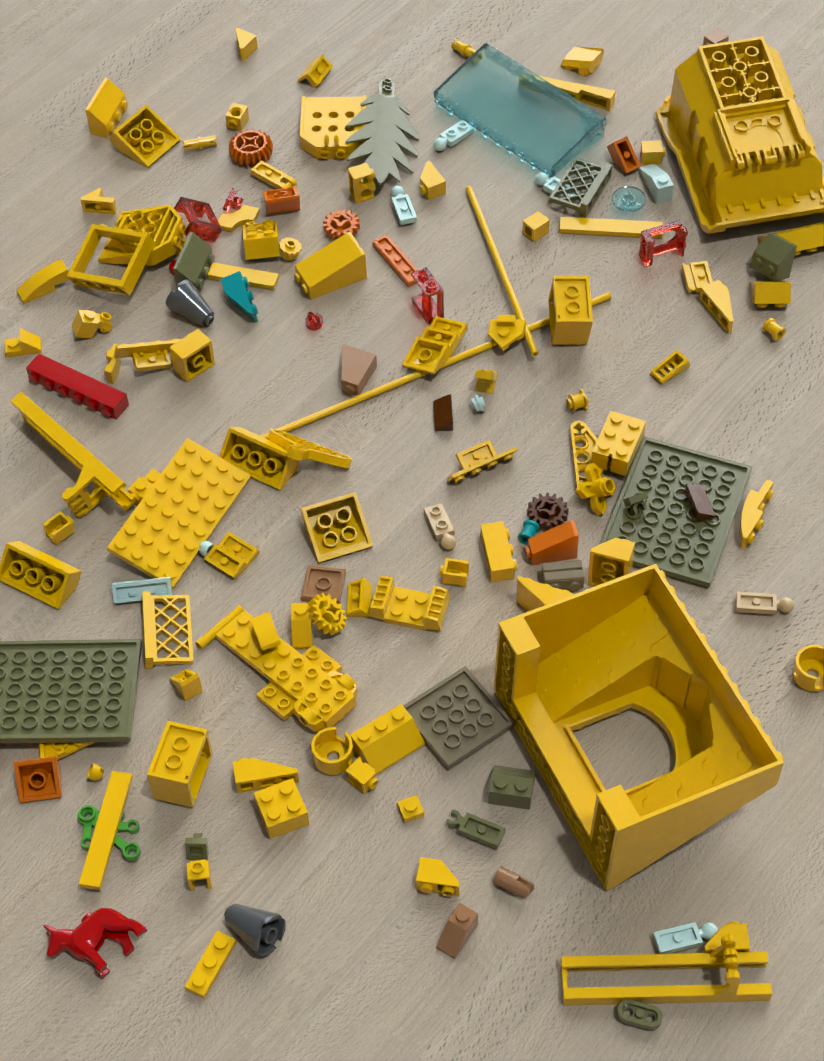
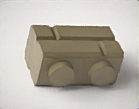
M582 561L542 563L543 584L571 591L584 588Z

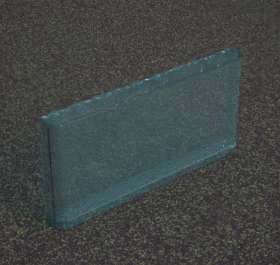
M484 43L433 92L434 101L439 107L445 108L448 113L454 114L460 121L467 122L474 127V130L477 129L486 138L489 137L497 145L503 146L509 153L515 154L521 161L527 162L533 169L546 173L550 178L554 177L607 125L605 117L487 43Z

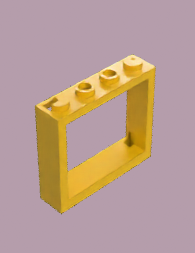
M92 224L67 277L76 286L130 296L155 246V242L150 237V234L145 231L136 232L132 229L125 230L116 226L108 227L104 224ZM101 237L139 243L121 280L84 273Z

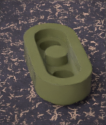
M625 999L618 1005L617 1016L625 1024L646 1030H655L662 1023V1012L656 1006L631 999ZM630 1011L632 1015L627 1016L624 1012ZM652 1017L654 1021L649 1022L646 1018Z

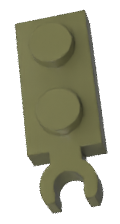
M451 810V816L455 817L456 820L451 821L447 819L446 825L448 827H458V834L498 849L506 828L468 812L465 817H462L458 811Z

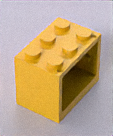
M553 276L548 297L552 345H587L593 324L589 276Z
M167 721L147 773L154 799L191 808L194 807L213 755L207 729Z

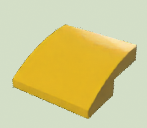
M228 531L219 545L214 544L204 560L235 579L253 562L260 551Z

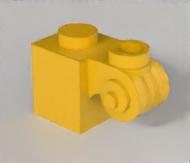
M78 310L72 323L75 336L92 339L98 328H100L102 333L110 332L113 328L111 315L107 312L96 314L95 311Z

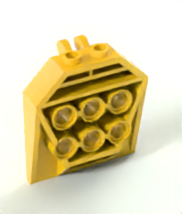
M302 96L300 120L301 148L316 159H347L359 146L366 142V140L345 143L351 135L366 125L347 127V124L367 107V105L360 106L367 99V96L307 98Z
M171 205L123 211L114 225L121 229H132L136 232L145 231L150 234V237L155 242V246L145 265L154 266L174 254L179 256L186 241L183 237L186 233V226L183 224L180 215ZM108 238L98 259L99 263L129 264L139 243Z

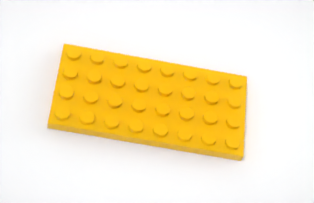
M187 438L110 542L106 551L151 578L171 577L173 590L199 553L198 547H201L200 543L209 539L250 480L251 475Z

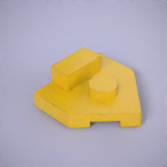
M498 315L497 319H491L488 336L504 351L514 341H519L524 337L526 320L516 319L515 315Z

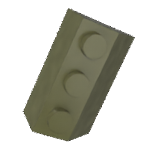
M189 232L173 271L176 285L188 279L200 291L203 289L204 279L208 277L209 268L214 262L215 256L212 254V247L194 232Z

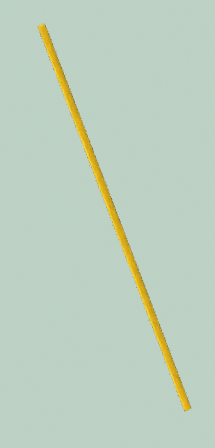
M608 292L591 299L592 306L607 301L612 296ZM550 317L528 325L530 332L550 324ZM491 340L450 357L440 369L498 345ZM422 371L413 372L277 429L287 433L430 373ZM269 432L260 436L268 439Z

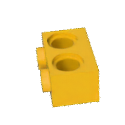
M367 163L348 168L349 192L356 204L374 198L376 187L373 178H375V173L372 168H369Z

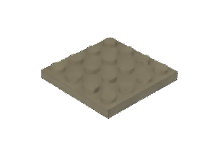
M466 666L403 705L414 719L423 740L448 769L515 726V722Z

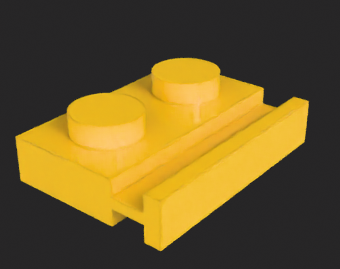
M707 261L690 262L688 265L682 263V272L688 294L691 291L701 292V287L713 282Z

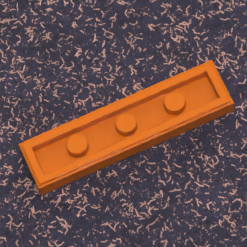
M388 235L372 241L373 247L408 287L423 281V275Z

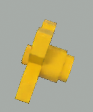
M595 463L588 464L584 471L587 482L579 483L575 492L581 499L590 497L591 509L598 516L605 513L607 508L605 497L613 495L616 486L612 479L607 477L601 478L600 468Z

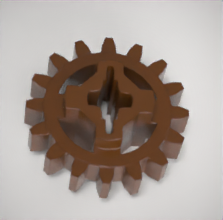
M548 492L546 496L540 493L538 499L533 497L532 502L528 503L527 508L528 520L537 522L540 526L539 530H542L543 527H546V530H550V527L554 528L557 525L563 524L564 521H567L569 513L567 502H563V497L557 499L555 493L553 496H549Z

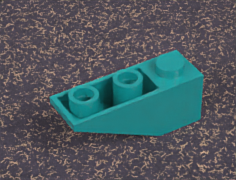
M240 271L221 278L224 292L229 300L252 320L258 322L256 314H259L256 305L252 303L254 296L251 290H248V286H250L248 278L246 276L243 277Z

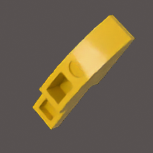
M770 480L765 481L759 492L751 489L744 503L739 528V541L743 550H745L748 544L753 543L756 531H760L764 525L762 518L766 507L765 503L770 501L774 495L772 490L774 482Z

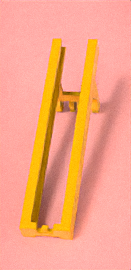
M22 391L11 400L13 406L22 413L21 417L81 471L76 485L67 488L61 495L62 499L68 504L67 506L70 507V510L74 512L76 518L84 517L107 495L125 512L137 502L124 489L126 484ZM93 482L95 486L91 495H89L85 488Z
M727 934L721 938L722 945L711 953L561 956L563 1006L619 1005L625 999L646 1004L770 1001L772 997L771 983L739 984L740 973L737 968L766 967L768 955L767 952H737L735 949V935ZM727 969L725 974L726 984L587 988H568L567 986L568 972Z

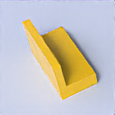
M322 54L310 62L297 81L300 82L306 78L315 88L333 66Z

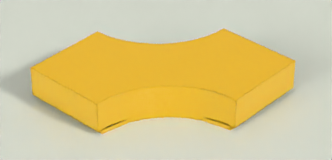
M243 205L236 212L222 213L216 228L234 232L239 226L250 221H256L260 209Z

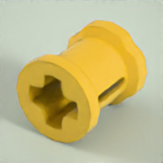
M769 318L762 327V330L771 334L775 341L780 340L786 333V329L780 327L774 318Z

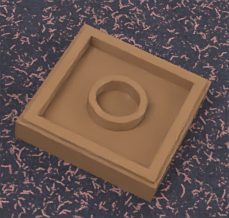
M308 565L301 601L310 602L317 594L324 593L325 596L330 594L332 600L336 598V603L340 604L346 569Z

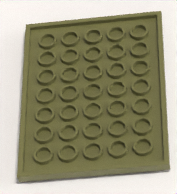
M644 436L601 544L614 538L635 542L633 566L646 568L656 564L667 576L710 588L752 466ZM686 484L704 486L716 515L715 518L701 521L696 520L685 493ZM646 491L648 499L643 501L647 504V509L643 511L642 507L637 505L638 513L633 514L631 511L632 505L626 507L623 500Z
M141 639L0 641V743L131 742L142 649Z

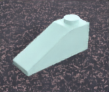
M655 164L638 168L656 204L672 200L674 184L665 171Z

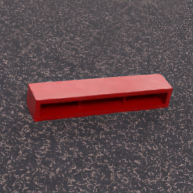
M38 354L26 367L28 378L33 383L43 385L46 389L58 392L63 397L66 396L73 399L76 403L86 405L91 410L101 412L106 417L117 420L129 406L126 393L42 354Z

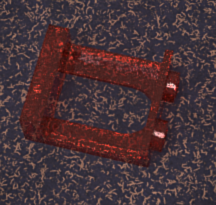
M180 197L174 209L176 212L184 213L189 222L184 231L185 235L188 237L189 232H194L202 240L215 242L222 232V228L210 204ZM204 213H206L210 223L199 221L198 217L202 218Z
M680 220L641 231L639 256L646 267L652 265L653 256L677 249L681 257L684 256L688 231ZM672 230L676 232L671 240L654 245L655 240L652 236Z
M427 267L412 272L411 276L422 289L421 294L412 297L414 306L428 325L432 323L435 316L444 318L443 288ZM436 294H437V304H436V302L433 300V298L431 297V296H434V295H436Z

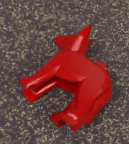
M100 908L93 913H87L82 918V923L74 930L56 929L49 925H43L47 930L46 934L49 936L48 957L52 958L62 951H68L77 959L83 960L96 968L101 979L110 973V970L106 967L107 963L97 953L105 939L107 938L121 944L123 953L128 956L134 951L128 931L134 932L137 937L147 932L146 927L134 919H129L111 908Z

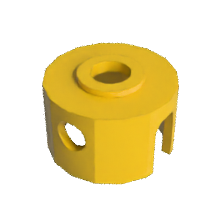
M805 646L796 656L793 678L802 689L810 692L824 690L823 646ZM816 671L818 673V677L816 678V676L807 674V672Z
M329 727L319 731L313 737L311 743L314 765L323 774L340 775L345 772L354 760L352 738L347 732L344 734L345 739L340 738L337 735V727ZM337 753L339 759L330 761L328 760V755Z

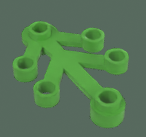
M90 805L83 806L77 815L79 823L83 825L81 846L85 851L89 850L90 845L85 846L84 844L91 842L92 826H96L100 811H97L95 807ZM124 811L122 814L121 821H123L125 818ZM136 820L120 821L118 831H128L130 834H136L140 827ZM131 825H136L134 829L129 828ZM116 835L114 844L123 851L125 859L136 861L141 855L139 845L135 842L127 843L119 835ZM131 852H136V854L129 856Z

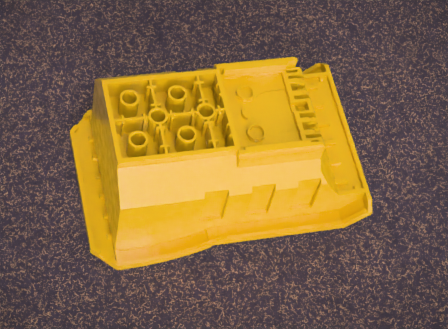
M763 36L698 46L696 53L675 68L671 96L666 97L662 106L656 110L655 116L668 146L676 154L701 230L710 234L722 232L726 228L815 213L824 214L822 162L816 155L815 144L811 134L807 132L801 108L797 106L795 101V93L779 52L766 44Z

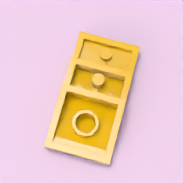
M435 316L430 327H425L421 337H416L402 366L435 374L446 363L468 329L467 323Z

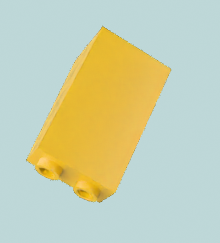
M348 232L296 264L294 278L297 283L300 282L303 293L307 294L312 300L366 279V255L352 233Z

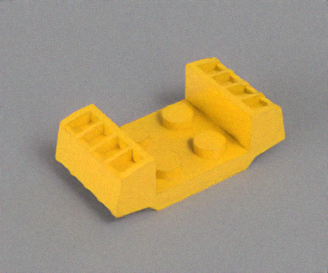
M380 576L368 616L381 619L385 623L404 627L441 631L450 596L448 590L442 587L433 586L432 593L430 594L395 587L394 577Z

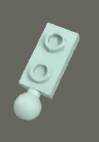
M463 120L441 133L440 138L434 140L433 146L435 150L443 151L446 148V144L450 147L456 145L473 134L474 127Z
M544 172L538 173L535 178L536 183L543 186V190L549 194H552L560 181L555 176L549 180L548 175ZM568 184L563 185L564 189L571 187ZM574 192L567 193L568 197L576 195ZM563 194L556 196L557 198H565Z
M394 186L391 190L392 204L400 225L417 222V216L408 194L404 195V189L401 186Z
M696 922L654 932L653 938L659 954H670L702 946V938L710 940L718 932V928L714 923L707 922L702 925L701 929H698Z

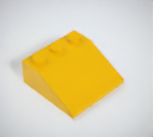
M147 104L116 128L109 139L121 153L146 168L150 167L181 140Z
M356 492L301 508L302 521L318 563L373 547Z

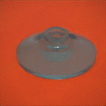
M625 186L613 193L612 202L616 208L622 211L633 212L645 205L646 196L642 190L636 187Z

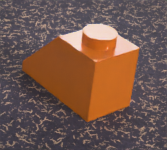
M627 136L607 146L613 162L625 174L641 167Z

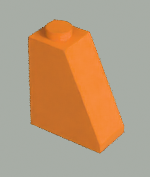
M568 521L529 538L528 547H525V554L527 559L530 558L531 564L538 565L577 558L579 535L575 521Z

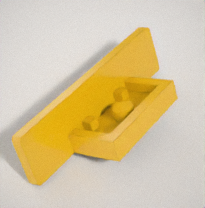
M181 339L157 340L148 343L139 342L128 345L121 344L116 346L114 358L132 357L136 372L167 369L172 365L168 354L171 353L170 346Z
M489 439L459 452L455 456L462 470L450 475L447 480L448 482L454 480L457 483L465 479V475L469 473L475 475L481 472V468L485 466L491 468L497 465V461L501 459L507 461L514 457L517 447L497 455Z

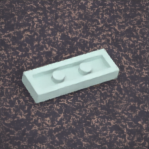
M171 577L112 583L114 603L141 601L142 592H150V595H173Z

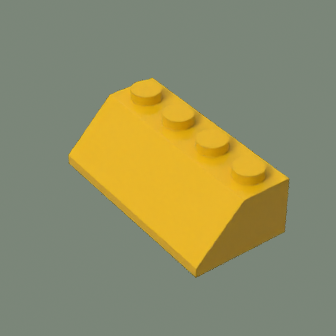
M824 222L775 233L797 246L795 255L801 254L800 251L802 250L807 252L816 251L817 247L820 246L824 249ZM767 235L758 236L760 243Z
M241 427L228 428L219 457L250 474L252 478L279 490L284 488L296 472L299 460L287 456L288 450Z
M21 541L6 543L0 562V581L57 609H60L75 591L82 572Z

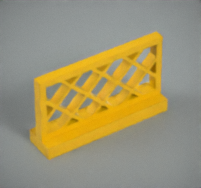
M142 592L145 669H151L153 665L193 664L189 595H150V592ZM185 601V606L181 610L174 605L176 602ZM154 602H163L166 606L160 610L154 606ZM169 608L176 612L172 618L165 614ZM160 616L167 621L162 627L155 622ZM179 616L187 621L182 626L175 622ZM170 624L178 629L173 634L165 630ZM161 632L168 637L163 643L156 639ZM181 632L188 637L183 643L176 638ZM171 641L178 645L174 651L166 646ZM162 649L169 654L166 658H157V653ZM183 649L189 654V657H180L177 653Z

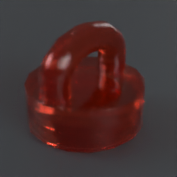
M309 311L305 319L306 327L310 330L320 329L323 326V317L318 313Z

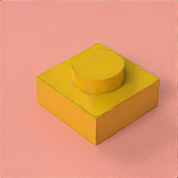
M417 795L397 802L404 823L424 817V810Z

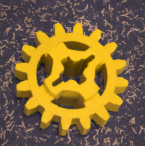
M321 593L320 595L317 594L308 603L310 607L307 608V611L311 612L308 617L313 619V625H318V630L323 629L324 634L328 632L330 635L337 634L346 626L344 621L347 620V617L343 616L346 611L341 609V603H336V598L332 600L330 594L325 596L324 593Z

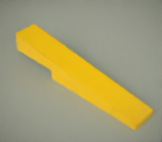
M519 74L520 88L576 106L582 102L610 111L615 104L616 91L532 74Z

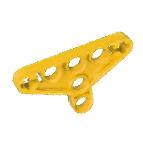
M582 421L573 422L570 428L576 488L579 483L587 482L586 477L580 476L579 473L585 471L587 465L591 464L592 450L597 442L596 436ZM577 429H580V431H581V435H579V436H578ZM578 442H582L585 444V446L577 447L575 444ZM609 456L608 468H611V456ZM585 457L587 460L585 462H580L577 460V458ZM600 468L602 478L605 470Z
M270 429L268 439L288 450L287 456L292 459H311L342 468H350L352 458L345 454L278 429Z

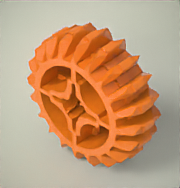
M247 129L245 132L241 131L240 134L235 133V137H231V141H229V154L236 164L240 163L241 167L244 165L247 167L255 166L261 160L266 163L273 152V143L270 136L266 135V132H261V130L255 131L253 129L249 131Z

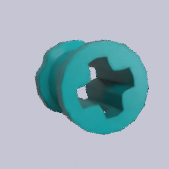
M525 520L523 530L517 536L518 540L522 544L528 545V539L534 537L536 532L539 531V524L533 520Z

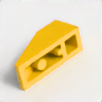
M720 280L701 287L700 300L727 333H731L733 315L727 286L723 285Z
M241 758L238 761H232L238 793L265 789L291 778L294 779L295 783H300L296 768L255 758Z

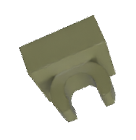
M646 491L623 501L626 507L632 505L631 511L633 514L638 513L637 505H640L643 511L647 509V504L643 500L648 499Z
M194 833L193 838H186V859H208L207 838H202V833Z

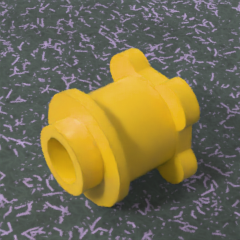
M579 389L578 394L568 395L566 399L568 409H571L573 412L582 407L584 410H588L589 400L583 389Z

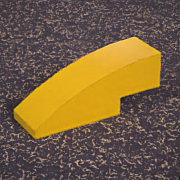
M59 259L36 272L16 290L22 302L27 303L56 291L55 285L70 280L67 277L68 269L63 261Z

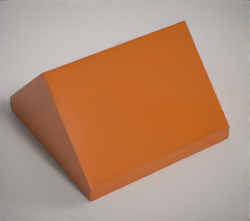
M296 186L263 191L267 215L300 210V197Z
M56 756L14 762L20 803L62 797L61 769Z

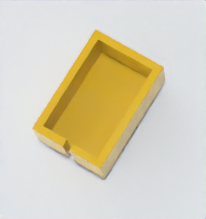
M610 411L592 450L591 464L595 463L599 468L607 470L609 456H611L610 472L627 476L645 435L646 421Z

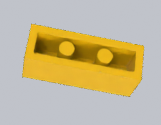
M503 521L481 524L480 536L491 582L514 579L517 563L516 559L512 560L511 556L514 553L512 544L508 543V540H510L509 529L505 528Z

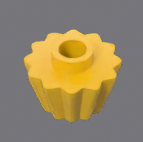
M286 237L281 239V242H279L281 257L287 261L295 260L302 250V244L298 240H294V238Z

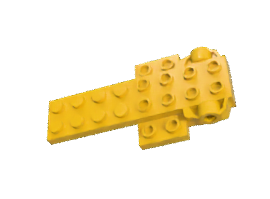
M245 610L216 633L217 640L270 681L268 685L256 694L257 699L284 721L294 714L304 726L316 732L323 728L333 727L357 705L356 697L358 690L353 678L346 673L341 674L342 665L317 646L312 645L301 654L280 638L281 644L276 645L272 649L262 651L251 621L253 616Z

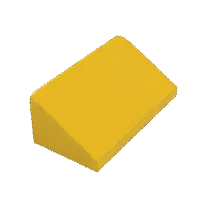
M366 578L348 583L347 617H370L368 613L372 599V584Z

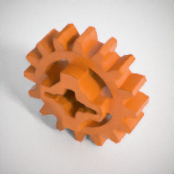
M344 208L342 211L336 209L335 213L330 211V215H325L323 220L324 232H326L327 236L331 235L332 239L335 237L340 238L348 232H351L352 235L353 233L358 234L360 229L359 217H357L356 213L352 214V210L345 212Z

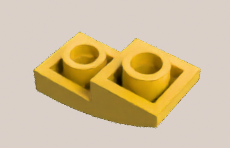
M115 343L106 354L108 364L104 369L107 382L111 384L115 383L121 366V358H114V351L116 346H118Z
M269 611L251 618L262 651L272 649L276 645L281 644Z

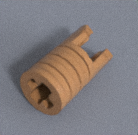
M503 866L499 867L493 879V884L523 898L529 896L531 891L535 889L531 881Z

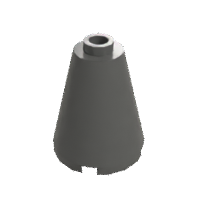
M188 279L176 285L178 289L175 292L171 291L165 303L166 306L201 326L210 325L214 320V312L193 283Z
M236 903L229 906L224 913L225 922L261 956L272 953L277 948L274 946L276 941H281L284 936L286 921L277 913Z

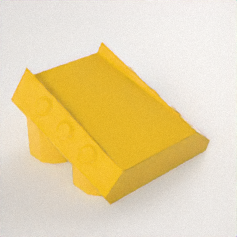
M574 47L563 59L561 66L569 71L578 70L579 75L588 76L600 65L604 49Z

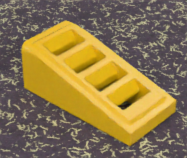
M676 350L652 369L650 374L661 384H664L690 367V362L680 351ZM658 372H662L665 376L662 378Z

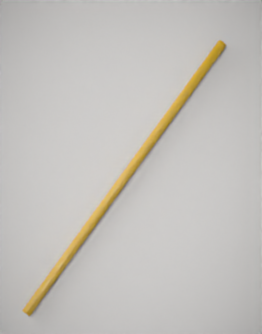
M467 186L466 192L517 319H525L471 186ZM526 322L524 337L532 356L535 357L539 352Z

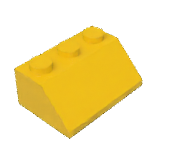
M108 78L103 80L85 109L90 134L109 138L110 134L115 130L116 124L121 120L122 114L128 108L125 93Z
M614 538L591 548L587 585L595 587L632 573L635 542Z
M402 704L350 734L354 752L358 757H361L363 763L366 762L376 770V775L425 745L414 719Z

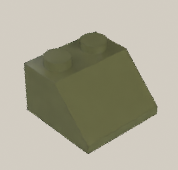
M770 232L754 250L750 268L773 281L787 279L790 277L797 246Z
M494 765L488 792V804L530 810L536 771Z

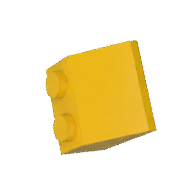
M750 281L752 303L757 304V307H768V304H775V307H786V304L791 303V282Z

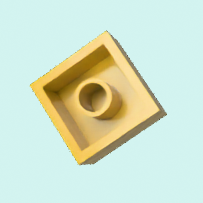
M199 329L189 333L186 337L170 346L174 371L187 383L215 365L212 341Z
M293 778L254 792L256 807L270 839L310 824L307 809Z

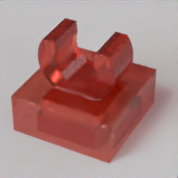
M232 188L225 201L223 210L229 212L231 207L237 211L240 209L243 199L236 197L238 190Z

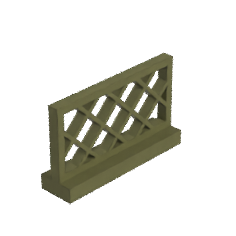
M575 157L550 195L549 201L580 211V216L586 218L611 179L613 165L606 163L605 166H601ZM576 164L583 166V168L577 169ZM592 170H596V171H600V172H599V173H594V174H592L591 171H592ZM587 172L588 175L581 176L580 173ZM576 174V178L570 179V175ZM586 180H592V183H585ZM581 182L582 185L574 186L573 183ZM569 184L571 187L564 189L563 185ZM585 189L586 193L579 194V190ZM574 192L576 195L568 197L567 193ZM563 194L565 198H557L556 196ZM579 200L580 203L578 205L572 203L571 201Z

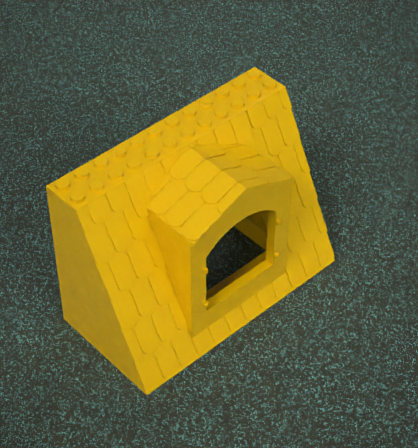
M656 564L504 620L498 624L494 691L506 713L515 722L514 727L606 892L777 785L784 764L782 754L774 748L771 737L765 734L761 728L760 720L754 717L750 711L749 703L743 700L738 686L732 683L727 669L721 666L716 652L711 650L705 635L700 633L696 621L693 617L689 616L685 604L682 601L680 602L674 587L669 585L665 573ZM633 708L655 720L668 735L674 749V770L625 791L621 784L606 790L572 731L580 730L584 726Z

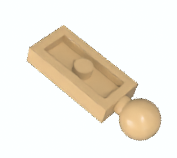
M442 503L424 508V514L436 540L442 539L441 545L444 549H453L456 546V539L453 536L455 531Z
M738 591L736 593V612L776 615L777 608L784 613H789L794 609V602L789 597H784L777 601V594Z

